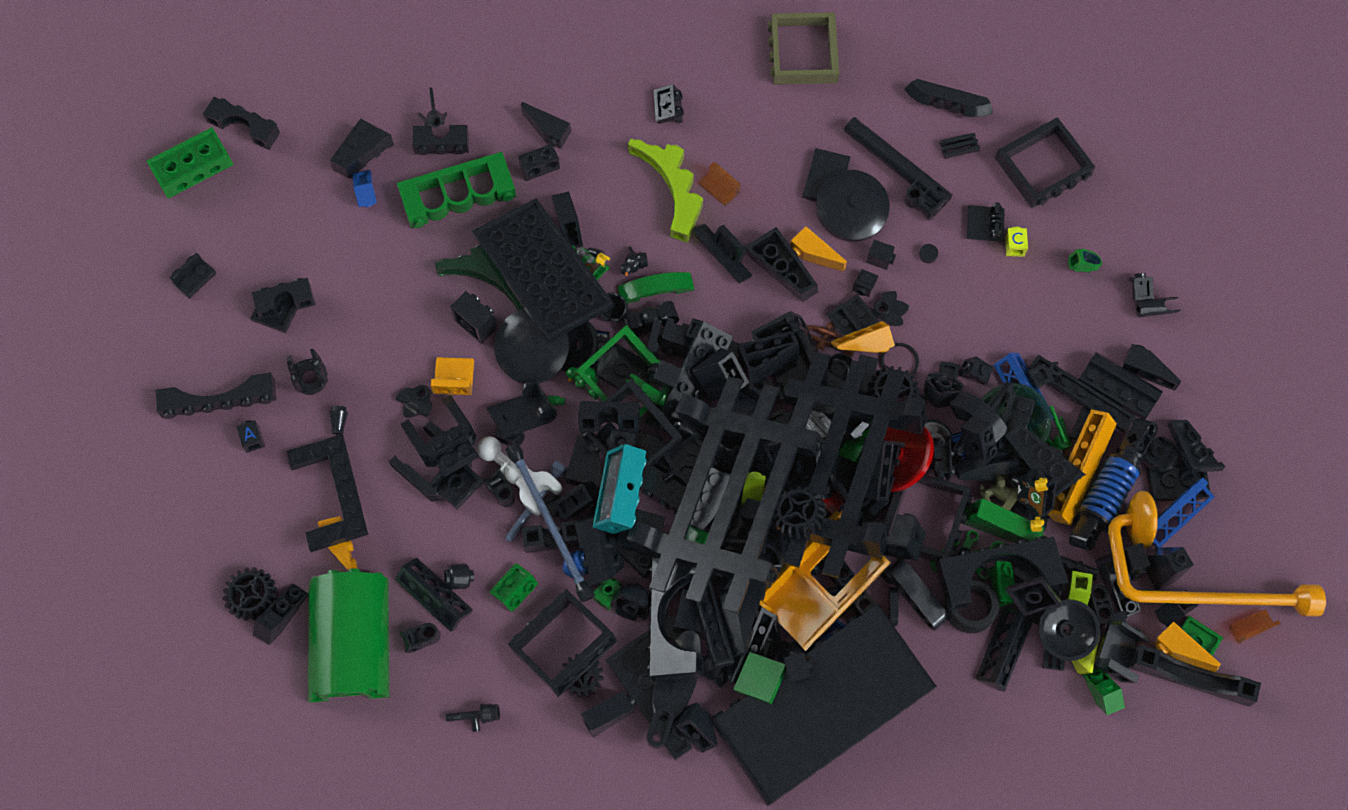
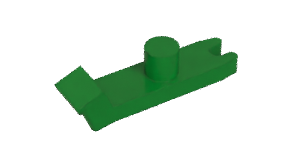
M630 374V377L649 399L663 407L667 395L662 394L636 375Z

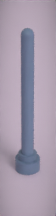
M555 461L551 466L550 472L557 479L564 476L568 469L560 462ZM543 490L540 492L542 499L548 492V490ZM527 508L507 534L506 540L508 542L513 541L532 514Z

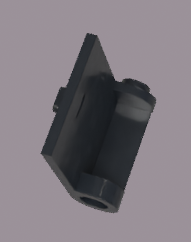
M537 381L526 382L521 389V396L486 407L504 439L551 423L557 417L556 409Z

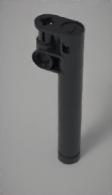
M853 117L847 123L844 132L851 135L854 140L911 184L905 196V204L908 207L921 210L930 221L950 201L953 196L952 193L864 123H861L859 119Z

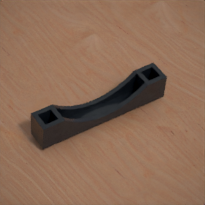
M271 372L251 375L235 389L218 395H192L176 387L155 390L157 412L162 418L166 419L174 418L177 415L191 416L197 412L211 413L217 409L230 410L236 406L250 407L256 403L269 404L271 401L277 400L275 379Z
M1140 645L1134 650L1130 669L1246 706H1251L1257 702L1261 682L1242 676L1212 672L1192 666L1160 650Z

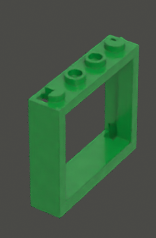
M627 325L574 372L576 375L574 378L581 386L585 385L589 390L587 393L593 400L605 401L608 397L584 371L621 337L648 367L654 364V362L659 361ZM662 388L659 392L666 394L669 390ZM644 406L640 408V417L648 411Z

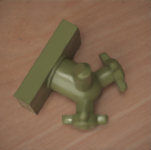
M997 474L996 480L989 489H985L983 485L980 486L981 497L991 502L989 497L994 495L1004 502L1002 508L1010 511L1017 501L1018 488L1012 490L1005 485L1004 479H1008V475Z

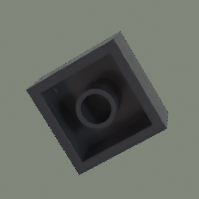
M465 291L450 306L452 315L458 325L482 344L497 329L494 311L488 305L484 306L481 304L480 299L475 294H469Z

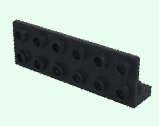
M692 318L685 336L694 340L680 368L682 372L675 387L670 390L662 409L658 408L668 421L672 417L682 421L675 412L682 394L695 397L704 402L706 395L692 369L718 349L723 348L727 350L733 336L704 321ZM649 412L645 423L666 432Z

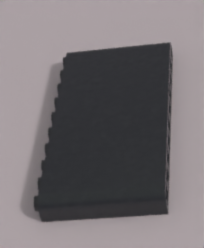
M869 605L863 610V615L860 617L854 616L846 622V627L843 629L837 628L829 634L831 636L826 641L822 639L813 645L814 649L809 653L804 651L806 657L810 656L813 668L810 669L811 679L792 684L786 669L772 705L747 696L742 700L738 698L729 705L730 709L726 712L721 710L713 716L714 720L711 723L767 807L937 688V685L879 605Z

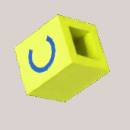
M1017 226L1008 228L1005 235L1006 256H1025L1028 250L1027 228Z

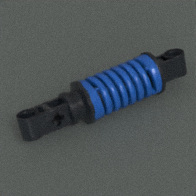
M1136 418L1124 437L1121 446H1118L1116 454H1109L1107 456V460L1093 486L1090 488L1089 493L1086 495V499L1076 511L1079 521L1069 537L1071 546L1091 551L1095 547L1101 532H1108L1111 520L1118 515L1121 505L1124 504V499L1127 498L1128 493L1131 491V486L1135 484L1136 479L1141 475V468L1138 465L1142 463L1144 454L1157 434L1158 425L1156 422Z

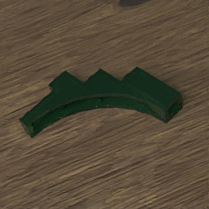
M480 245L470 248L472 254L470 256L461 255L458 258H445L435 262L438 277L458 275L482 280L505 294L514 304L517 311L524 309Z

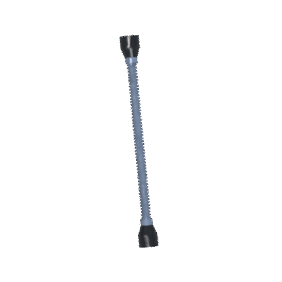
M519 443L511 444L505 449V452L517 469H519L529 491H531L530 493L540 513H542L541 515L550 533H552L551 535H553L552 537L560 553H562L561 555L569 571H571L570 573H572L577 596L580 602L584 603L594 598L595 593L583 576L580 575L530 476Z

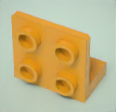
M437 357L435 378L431 379L433 394L472 395L474 359Z

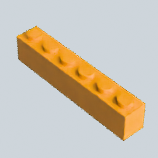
M1091 409L1068 459L1069 462L1086 475L1055 497L1054 509L1048 513L1053 521L1072 525L1076 511L1082 503L1117 424L1109 413Z

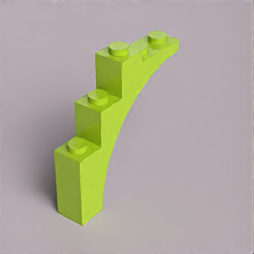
M630 139L628 153L651 165L662 176L670 189L675 208L670 237L688 243L702 210L703 198L696 193H689L693 184L694 173L687 169H680L684 160V149L677 145L667 144L664 150L657 145L646 144L642 140Z

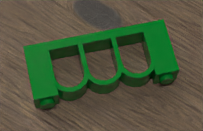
M503 152L397 183L411 229L421 228L425 224H429L428 220H441L447 216L449 210L454 213H465L473 207L474 203L488 206L494 203L497 198L499 202L510 201L517 197ZM489 171L493 189L487 194L476 193L471 186L469 177ZM465 179L469 191L468 197L460 202L449 199L444 185ZM440 186L444 197L443 204L437 209H428L422 203L419 192Z

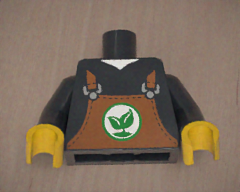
M1033 469L1021 477L1018 475L1013 476L1011 485L1018 488L1017 500L1031 512V531L1039 532L1042 531L1041 526L1044 525L1042 517L1054 509L1057 478L1045 474L1043 469Z

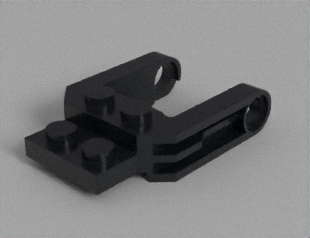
M451 395L443 398L442 401L447 406L458 426L450 428L430 440L427 444H424L409 419L400 423L426 467L438 466L444 477L479 457L472 446L477 439V435Z
M431 421L423 427V430L432 439L444 433ZM396 455L388 461L402 477L431 502L446 500L456 510L484 483V480L472 470V461L446 477L440 471L432 479L431 483L423 479L408 464H403Z

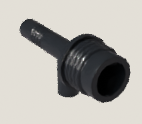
M482 703L480 710L446 714L447 722L471 719L472 732L480 731L479 718L482 724L500 720L498 704Z

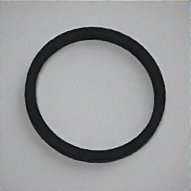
M894 343L895 346L893 347H906L909 350H911L916 358V366L914 370L908 374V376L913 375L917 371L919 366V357L917 352L913 347H911L908 344ZM886 352L882 353L881 356L882 367L884 365V356Z

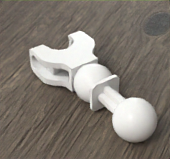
M491 436L482 438L477 444L479 457L485 461L494 460L500 465V471L506 480L517 485L520 489L519 494L523 505L533 514L539 516L541 513L530 493L531 491H529L516 465L501 452L500 442ZM526 465L539 493L543 490H549L554 494H559L563 490L561 484L550 473L544 471L533 472Z

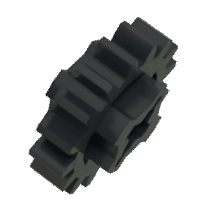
M568 657L569 663L573 661L571 657ZM596 661L584 673L586 674L584 675V683H582L580 678L574 682L580 685L581 688L574 687L573 685L569 687V694L571 696L576 692L578 698L583 693L587 698L588 692L591 691L595 694L594 688H601V684L598 681L604 680V677L599 675L603 672V668H597L600 665L599 661ZM566 663L562 664L564 668L568 665ZM595 677L593 683L588 686L590 679Z

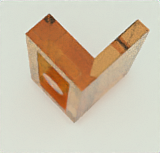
M716 162L709 166V173L700 181V185L724 206L730 203L740 193L741 184Z
M1265 609L1230 625L1229 628L1238 644H1241L1274 629L1281 623L1279 620L1273 622Z

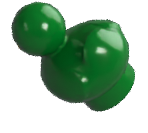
M589 367L584 371L595 384L599 381L595 377L594 369ZM568 368L566 371L568 381L575 380L577 388H585L589 391L585 385L581 386L574 378L576 376L574 372L577 368Z

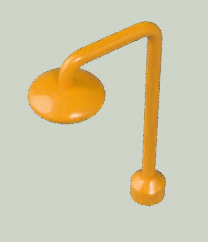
M1144 490L1138 491L1131 498L1126 514L1116 516L1108 526L1117 584L1125 597L1132 601L1140 603L1293 606L1300 616L1319 617L1325 610V592L1317 584H1301L1293 594L1137 590L1133 588L1129 581L1120 531L1121 527L1126 526L1127 534L1133 545L1143 543L1145 549L1151 546L1156 536L1158 524L1157 507L1151 494Z

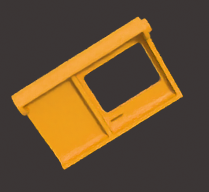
M836 510L829 519L839 521L843 510L840 513ZM808 541L799 568L785 564L777 574V579L772 583L771 588L766 587L764 600L760 601L759 604L764 609L775 614L781 626L807 651L891 563L884 555L882 559L871 557L836 596H832L811 575V570L828 554L831 546Z

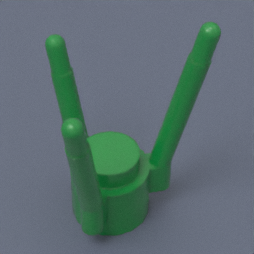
M1051 405L1049 408L1059 435L1053 438L1054 442H1052L1039 426L1035 427V429L1051 447L1061 449L1063 452L1072 447V442L1068 436L1063 417L1060 416L1058 420L1054 407Z

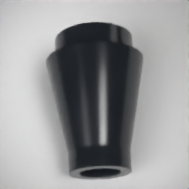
M331 407L329 414L332 434H344V427L349 413L347 412V407Z

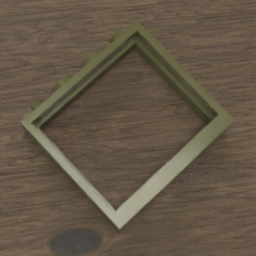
M835 12L772 14L771 21H768V32H771L768 42L769 47H772V51L769 52V61L773 62V67H770V75L774 77V85L838 83L839 61ZM827 25L830 69L780 71L778 26Z

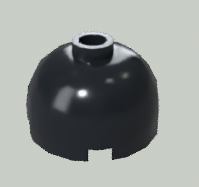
M930 373L924 383V395L934 407H949V403L962 392V382L954 376L952 379L946 377V373Z
M638 583L626 584L621 586L614 594L611 607L613 608L614 606L616 608L615 613L625 619L636 621L637 618H642L643 621L649 617V606L652 599L649 592Z

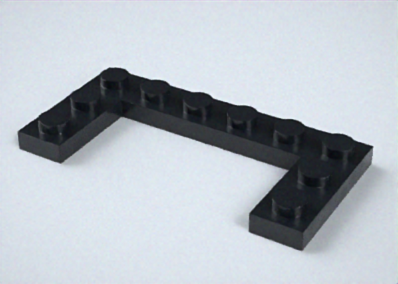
M343 434L286 451L291 470L329 460L344 519L343 521L305 532L310 552L369 535Z

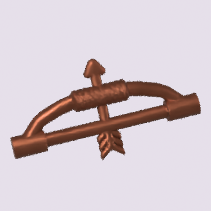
M833 322L827 324L828 328L807 325L808 330L817 331V333L824 335L823 338L811 334L812 339L818 341L817 349L820 348L822 352L826 345L835 348L831 341L826 340L827 336L832 339L842 337L837 332L831 330V328H834ZM841 350L842 353L852 357L855 353L852 350Z

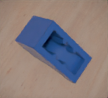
M371 170L353 173V187L358 206L371 207L376 204L377 199Z

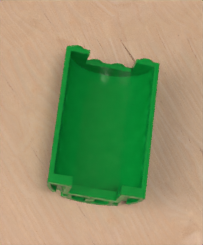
M348 569V572L329 570L328 574L311 577V580H309L308 703L329 702L331 697L366 695L369 699L390 698L389 579L384 577L383 573L360 572V569Z

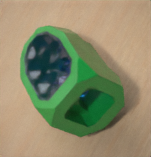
M1076 249L1069 256L1068 265L1072 271L1090 273L1100 269L1102 260L1093 251Z

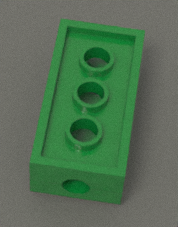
M213 127L146 161L168 199L234 165Z

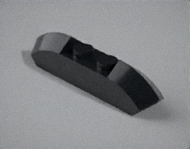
M921 79L912 81L905 88V91L914 100L927 106L932 105L936 108L951 110L953 113H962L963 116L982 117L993 113L989 99L980 95Z

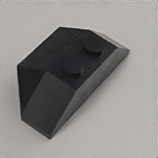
M763 607L757 609L760 613L758 618L754 619L752 625L754 632L747 654L733 658L734 664L727 666L729 682L734 685L738 680L749 652L774 660L780 645L778 618Z

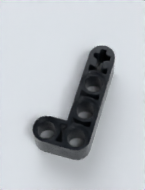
M894 558L880 574L881 577L888 584L895 585L924 623L931 630L936 631L949 619L947 611L912 567L903 558Z

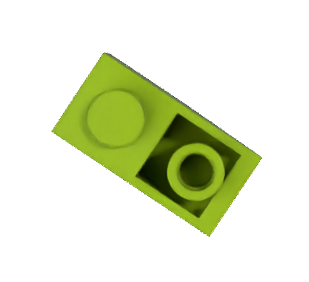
M750 472L743 487L741 506L742 504L745 505L747 498L757 501L762 500L766 476H762L758 472Z
M1072 571L1067 577L1069 582L1066 586L1065 599L1077 600L1088 605L1093 574Z

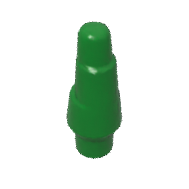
M547 396L554 406L565 405L566 398Z

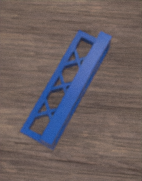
M1010 353L993 364L1003 383H1011L1012 378L1018 379L1020 383L1018 390L1014 389L1012 392H1016L1018 396L1024 394L1029 399L1036 400L1033 411L1037 413L1040 419L1034 423L1030 420L1029 430L1034 429L1043 422L1053 420L1049 405L1040 389H1034L1026 375L1029 370L1020 353ZM1007 361L1011 366L1009 374L1004 373L1001 365Z
M1204 478L1192 484L1158 516L1157 530H1164V538L1160 542L1155 538L1153 541L1155 547L1164 545L1215 498L1206 488V485L1209 483ZM1200 491L1208 497L1203 502H1196V495ZM1186 504H1192V512L1189 515L1182 514V507ZM1171 517H1178V525L1175 528L1168 527V520Z

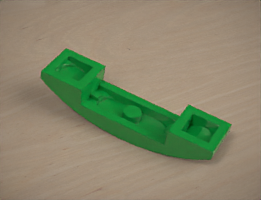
M673 272L647 276L618 286L619 295L625 298L627 304L639 302L640 298L675 291L676 294L694 291L691 273Z

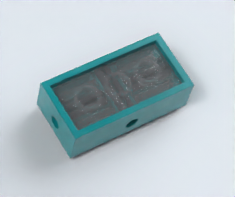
M624 444L607 451L593 528L612 534L632 528L636 520V506L639 503V488L643 482L642 472L646 465L645 450Z

